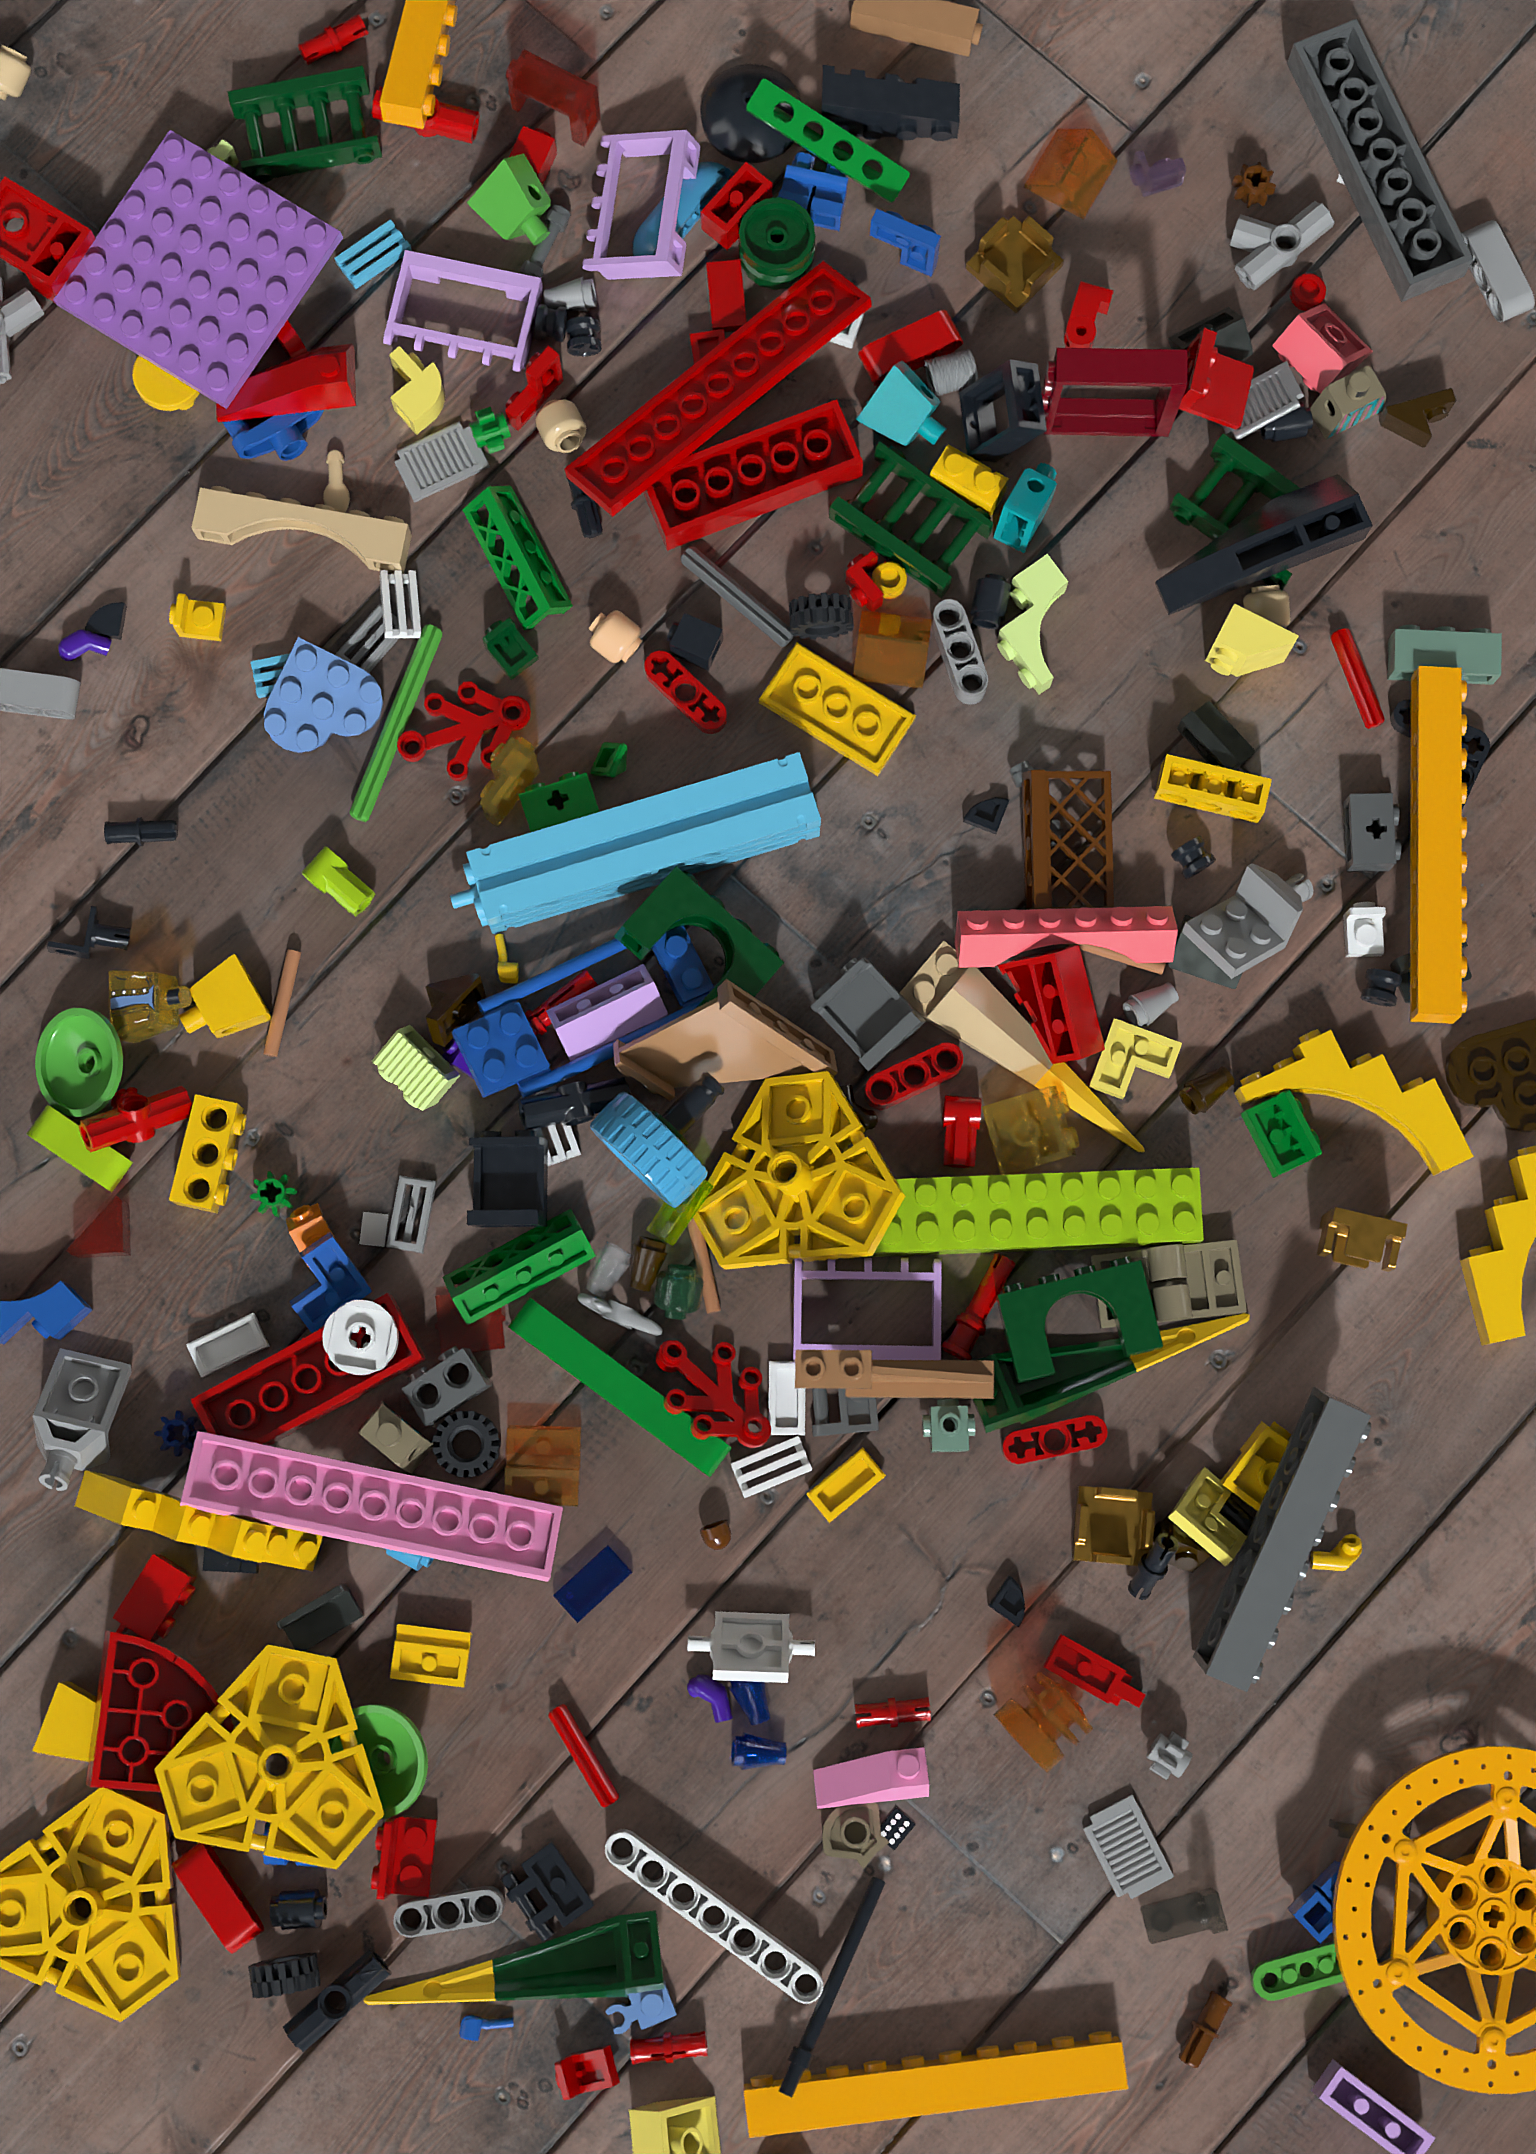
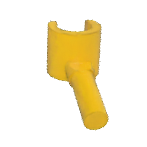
M497 934L495 935V941L499 956L497 966L499 980L503 983H518L519 964L508 962L504 935Z

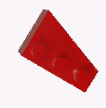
M1079 945L1026 955L997 965L1002 975L1007 973L1017 991L1014 996L1019 1004L1023 1003L1033 1020V1023L1030 1025L1052 1064L1083 1059L1105 1050Z

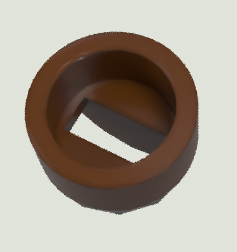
M720 1520L700 1529L704 1543L711 1549L721 1550L731 1540V1529L727 1520Z

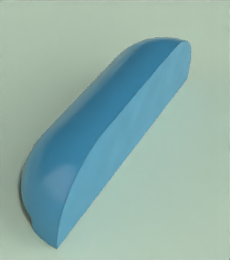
M712 161L699 162L696 178L682 180L675 232L682 239L700 219L701 210L734 175V172L726 166ZM664 197L638 228L633 239V256L656 255Z

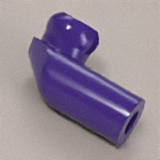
M80 629L60 641L58 653L65 661H73L88 650L107 656L112 639Z
M699 1674L688 1681L687 1691L693 1698L700 1697L711 1703L715 1723L733 1719L727 1689L722 1683L713 1680L709 1675Z

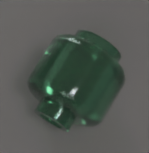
M669 1264L667 1269L658 1273L654 1303L658 1308L665 1310V1317L684 1320L687 1314L694 1313L700 1309L704 1280L696 1273L697 1269L695 1267L683 1264Z

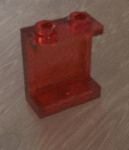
M524 49L518 60L513 59L506 71L509 87L508 94L510 95L512 109L519 112L527 98H532L568 116L572 141L585 147L601 119L597 86Z

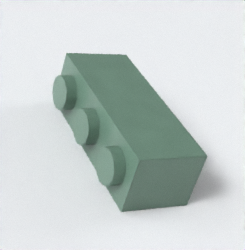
M1403 625L1399 629H1395L1388 639L1387 680L1411 681V677L1418 666L1462 668V680H1466L1467 684L1493 685L1501 676L1502 634L1491 633V630L1487 628H1475L1469 632H1458L1454 627L1449 626L1437 627L1434 630H1420V627L1417 625Z

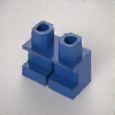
M798 152L792 165H787L784 182L778 197L795 201L805 208L808 214L810 210V217L814 222V226L840 231L847 196L848 178L830 164H827L825 173L813 170L815 157L811 154Z
M1334 1861L1287 1908L1320 1944L1333 1931V1899L1335 1883L1341 1864L1338 1861Z

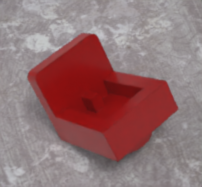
M874 550L866 556L861 553L853 558L847 565L848 570H846L845 582L851 588L849 593L856 604L861 608L866 606L871 613L883 605L884 597L882 591L867 574L877 566L878 555Z
M610 2045L571 2053L554 2064L556 2070L555 2079L557 2086L561 2090L563 2100L572 2099L581 2093L611 2088L620 2083Z

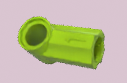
M325 846L301 873L324 894L327 892L342 907L356 917L370 905L376 894L348 870V865L339 856Z

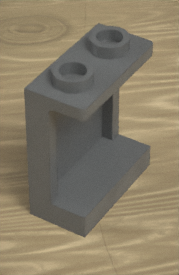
M853 958L839 971L842 977L833 986L828 982L814 994L813 997L817 1001L811 1008L814 1012H818L860 1057L858 1061L868 1071H872L926 1021L868 958H861L859 961Z

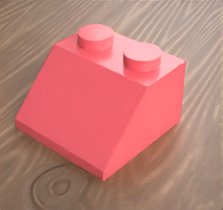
M1325 303L1297 315L1272 345L1279 352L1280 360L1282 362L1287 361L1290 367H1294L1303 376L1304 384L1320 394L1329 384L1351 373L1373 352Z

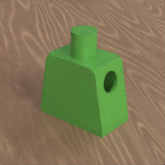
M524 154L503 159L467 202L503 239L510 240L526 234L533 245H538L550 234V231L540 220V217L550 207L551 200Z

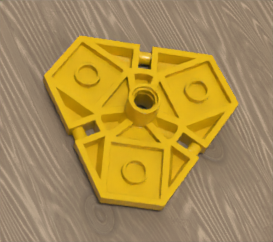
M829 1071L765 1078L732 1137V1140L737 1143L731 1155L726 1152L723 1153L690 1213L718 1264L725 1270L778 1265L781 1263L791 1264L793 1259L798 1258L804 1262H812L814 1260L823 1261L826 1259L834 1260L838 1258L873 1256L903 1202L905 1194L873 1141L868 1136L865 1138L863 1134L865 1132L864 1126ZM852 1143L853 1146L844 1152L843 1149ZM751 1151L754 1155L751 1161L747 1163L745 1159ZM796 1171L794 1177L788 1180L790 1174ZM800 1235V1244H794V1236Z
M268 1644L218 1698L217 1702L219 1704L210 1714L206 1712L154 1769L173 1834L178 1839L249 1852L250 1848L264 1851L263 1855L338 1869L385 1815L363 1744L358 1745L354 1730H357L358 1727L336 1658ZM230 1714L239 1722V1725L231 1733L221 1726L222 1722ZM339 1736L343 1750L332 1754L328 1739ZM272 1754H281L287 1760V1770L280 1776H273L266 1769V1760ZM256 1820L270 1822L267 1836L253 1833Z
M99 1788L43 1829L44 1835L36 1841L30 1839L0 1861V1968L40 1986L45 1981L57 1986L55 1993L122 2022L181 1977L175 1902L170 1903L169 1889L174 1886L168 1814L115 1789ZM52 1847L60 1856L53 1863L45 1853ZM154 1891L155 1904L144 1905L143 1892ZM79 1897L87 1899L91 1904V1914L87 1918L81 1917L76 1912L75 1903ZM57 1957L68 1961L64 1972L53 1967Z

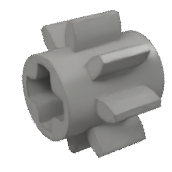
M1171 1732L1168 1738L1160 1733L1153 1741L1146 1755V1758L1153 1761L1150 1770L1166 1780L1170 1774L1179 1778L1186 1770L1193 1756L1191 1752L1186 1750L1189 1741L1175 1732Z

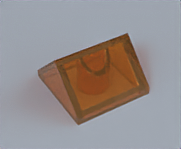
M1057 129L1026 181L1024 188L1084 220L1118 160L1092 129Z
M862 610L853 677L860 681L923 689L932 619Z

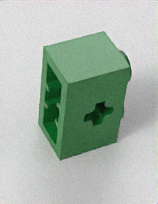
M579 772L564 774L558 778V782L546 786L543 782L532 784L524 789V793L518 794L530 832L600 812L587 772L580 775ZM561 798V801L564 803V809L557 810L554 800Z

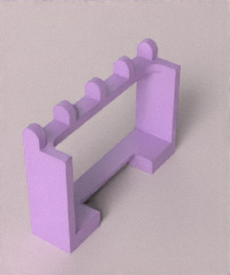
M687 130L602 136L601 146L610 148L608 163L598 165L596 172L598 176L605 177L603 196L593 197L591 205L593 208L600 210L598 229L587 231V239L595 242L593 258L583 260L582 268L587 271H599L607 280L682 276L687 243L675 232L682 180L696 178L701 146ZM622 154L625 157L670 154L656 255L607 258Z
M405 250L383 343L391 345L392 342L397 343L398 336L414 338V350L421 352L425 341L448 345V357L455 359L459 348L483 353L482 364L488 366L491 364L493 355L514 360L513 371L521 372V369L526 367L535 329L537 308L541 304L543 296L541 278ZM441 278L503 290L509 299L528 302L517 348L402 324L412 279L440 284Z
M800 1258L795 1259L793 1361H795V1350H872V1360H941V1259H934L932 1264L933 1273L908 1272V1258H901L900 1272H872V1258H864V1272L835 1271V1259H828L827 1271H802L803 1260ZM802 1280L932 1282V1346L801 1344Z

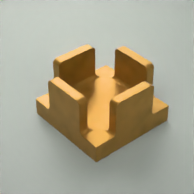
M1014 216L1009 220L1002 217L981 238L978 252L966 263V270L1017 314L1061 269L1064 260L1052 250L1053 236L1030 216L1023 221V224Z
M1335 1207L1322 1215L1319 1227L1322 1232L1317 1255L1325 1257L1330 1254L1334 1234H1336L1332 1254L1333 1262L1366 1269L1370 1261L1378 1263L1382 1260L1384 1246L1386 1245L1381 1270L1392 1271L1396 1268L1400 1244L1405 1239L1408 1224Z
M1078 1486L1072 1560L1138 1566L1142 1555L1149 1553V1548L1153 1546L1155 1511H1152L1153 1493L1107 1487Z

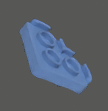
M298 637L267 700L264 711V728L272 740L283 749L296 753L310 752L323 746L332 734L351 737L361 735L365 731L372 729L381 717L384 705L382 690L376 679L364 669Z

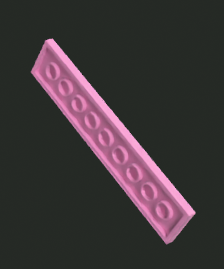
M197 1431L180 1506L188 1505L209 1513L232 1515L263 1524L547 1582L551 1577L563 1507L200 1431Z

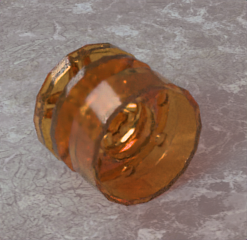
M1038 1671L1033 1676V1679L1043 1690L1039 1695L1027 1684H1024L1021 1688L1030 1703L1024 1707L1016 1700L1010 1698L993 1715L1029 1756L1048 1773L1065 1757L1056 1741L1062 1736L1069 1743L1077 1746L1080 1742L1069 1728L1075 1724L1086 1736L1093 1728L1076 1700L1058 1682L1051 1680L1041 1671Z

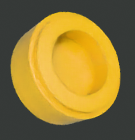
M887 561L879 564L874 569L872 580L884 594L883 598L893 599L904 592L907 574L900 564Z

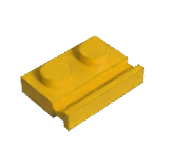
M397 1624L390 1673L391 1679L465 1687L472 1632Z

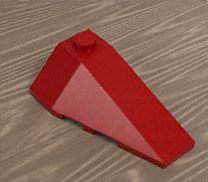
M353 343L319 347L250 375L227 409L216 403V419L218 423L356 406L355 353Z

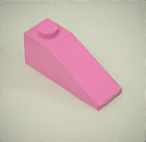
M925 1747L887 1751L813 1770L817 1809L929 1797V1778Z

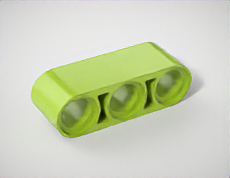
M48 1104L27 1132L29 1137L111 1192L114 1191L133 1164L131 1160L110 1146L90 1153L80 1136L78 1124Z

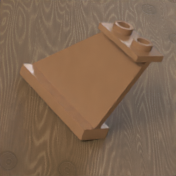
M728 979L717 988V998L627 1044L618 1039L613 1043L614 1060L617 1069L623 1075L631 1076L644 1084L651 1093L660 1094L669 1101L675 1097L674 1088L691 1086L701 1078L703 1072H708L719 1083L829 1071L834 1077L838 1073L834 1050Z
M795 1350V1388L846 1389L845 1397L994 1399V1361L872 1360V1350Z

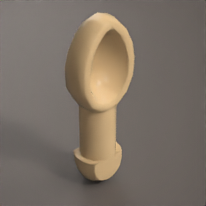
M331 450L326 458L329 469V484L324 490L323 500L325 505L333 507L335 511L345 513L349 507L350 497L347 487L343 484L342 464L345 462L344 456L338 450Z

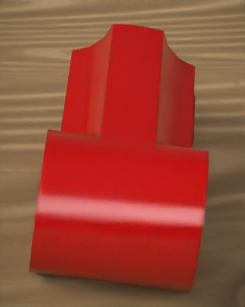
M945 1095L943 1107V1127H945L943 1166L951 1168L975 1167L976 1135L981 1121V1098Z

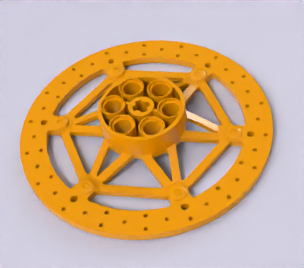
M1478 1746L1445 1753L1420 1764L1390 1785L1371 1805L1350 1838L1341 1860L1333 1899V1936L1341 1975L1352 2001L1372 2032L1390 2051L1426 2076L1452 2087L1487 2094H1514L1536 2090V2048L1506 2054V2039L1536 2023V2007L1507 2023L1505 2022L1515 1971L1524 1967L1536 1972V1868L1526 1870L1521 1867L1517 1818L1520 1817L1536 1829V1814L1519 1802L1522 1786L1536 1789V1751L1511 1746ZM1508 1771L1509 1777L1504 1779V1773ZM1475 1785H1491V1799L1412 1840L1402 1833L1403 1828L1418 1813L1443 1796ZM1491 1815L1475 1854L1465 1855L1454 1861H1449L1425 1851L1432 1844ZM1502 1823L1504 1826L1505 1858L1488 1854ZM1387 1834L1388 1838L1383 1842L1382 1836ZM1389 1857L1396 1862L1391 1958L1378 1964L1371 1931V1907L1379 1870L1384 1858ZM1421 1863L1442 1870L1434 1882L1421 1866ZM1493 1866L1495 1869L1494 1879L1486 1884L1484 1879L1485 1872ZM1413 1873L1428 1894V1927L1409 1950L1405 1952L1409 1875ZM1461 1883L1463 1887L1462 1895L1458 1900L1453 1901L1452 1890L1457 1884ZM1523 1888L1525 1898L1521 1904L1516 1905L1515 1895L1519 1889ZM1490 1910L1492 1911L1491 1915H1486L1485 1917H1483L1484 1912H1490ZM1459 1922L1461 1927L1459 1935L1455 1939H1450L1449 1932L1451 1926ZM1518 1927H1522V1939L1514 1944L1513 1933ZM1433 1940L1444 1952L1440 1955L1416 1961ZM1489 1944L1491 1948L1490 1955L1487 1959L1481 1961L1480 1951L1484 1945ZM1458 1963L1465 1966L1479 2013V2020L1476 2021L1419 1981L1418 1976ZM1482 1974L1499 1976L1492 2015L1481 1980ZM1375 1979H1378L1379 1983L1374 1987L1373 1982ZM1403 1985L1412 1989L1477 2036L1476 2050L1470 2052L1459 2049L1428 2034L1407 2015L1393 1997L1392 1992ZM1489 2060H1492V2061H1493L1492 2065H1491L1490 2067H1488V2066H1487L1488 2061H1489Z

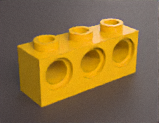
M1167 754L1161 764L1153 799L1258 823L1265 812L1272 779Z
M195 1094L169 1201L176 1205L217 1214L219 1206L226 1204L229 1185L225 1184L228 1170L233 1171L235 1168L238 1150L234 1149L237 1135L242 1136L247 1119L246 1114H243L244 1108L238 1103ZM225 1111L227 1114L225 1125L217 1129L212 1128L210 1123L212 1116L216 1112ZM209 1146H216L218 1148L217 1159L210 1164L203 1163V1151ZM201 1181H207L210 1187L209 1193L202 1199H195L193 1195L194 1186Z

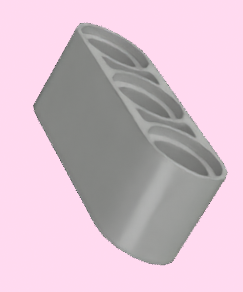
M1490 220L1461 232L1474 259L1469 269L1494 318L1501 323L1532 310L1535 306L1533 292L1498 223L1495 220Z
M953 599L943 600L935 607L932 630L956 697L964 704H976L985 695L988 674L962 604ZM944 614H951L956 617L958 622L954 625H944L939 617ZM955 646H962L967 649L969 655L964 658H958L951 653V649ZM972 678L979 682L980 688L970 691L964 688L962 682L965 679Z
M0 668V711L59 719H74L81 683L75 679L63 676Z
M482 1886L430 1895L429 1897L412 1898L405 1901L396 1910L393 1923L398 1933L405 1937H418L488 1925L495 1922L505 1908V1898L503 1893L494 1886ZM483 1895L493 1897L497 1904L496 1912L491 1915L481 1913L477 1906L478 1898ZM453 1902L458 1906L459 1917L457 1920L447 1921L441 1916L440 1907L442 1903ZM414 1908L421 1913L422 1923L420 1926L414 1928L406 1925L403 1920L405 1909Z

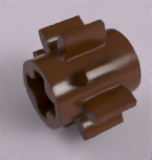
M1261 162L1250 167L1243 164L1240 171L1241 175H1234L1232 185L1238 187L1234 199H1241L1246 203L1247 208L1257 203L1265 206L1268 199L1267 195H1273L1276 188L1274 183H1270L1274 171H1267L1262 167Z

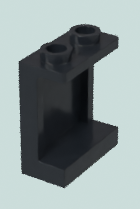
M516 1130L515 1137H501V1131H480V1137L469 1138V1145L474 1148L473 1210H467V1225L476 1228L547 1227L548 1140L537 1136V1131Z

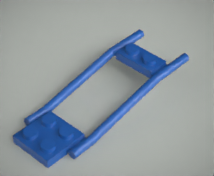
M678 926L666 932L652 948L680 1006L683 1008L619 1038L618 1040L624 1044L694 1010L714 988L684 926ZM616 938L522 983L477 1002L479 1010L484 1017L454 1029L452 1035L483 1098L514 1084L518 1085L522 1097H528L614 1057L613 1043L615 1041L551 1071L546 1056L517 1000L627 949Z

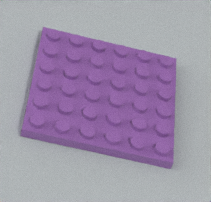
M169 130L53 301L65 311L227 409L337 248L343 236L339 230Z

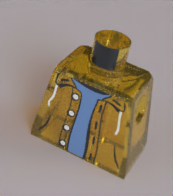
M109 971L110 1023L115 1028L120 1041L137 1043L177 1028L179 1025V1009L190 1006L192 995L188 987H178V980L175 976L158 972Z

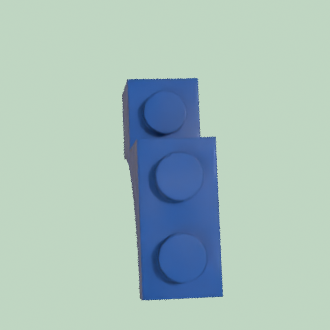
M61 1280L49 1290L35 1297L19 1301H0V1344L4 1345L33 1317L35 1320L31 1324L44 1338L47 1339L51 1335L53 1338L62 1340L93 1309L68 1283Z

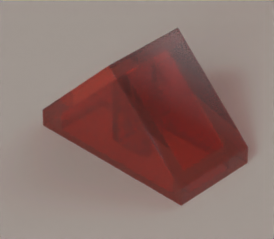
M116 1196L70 1245L67 1251L79 1259L131 1256L129 1204L124 1199Z

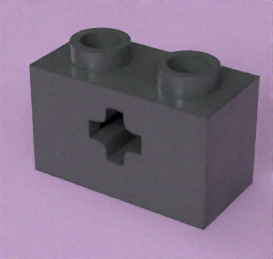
M1393 793L1349 794L1343 802L1346 872L1390 871L1396 864V860H1400L1401 842L1400 839H1395L1394 826H1397L1399 823L1398 804H1393ZM1370 826H1373L1374 833L1380 834L1376 839H1373L1371 832H1367Z

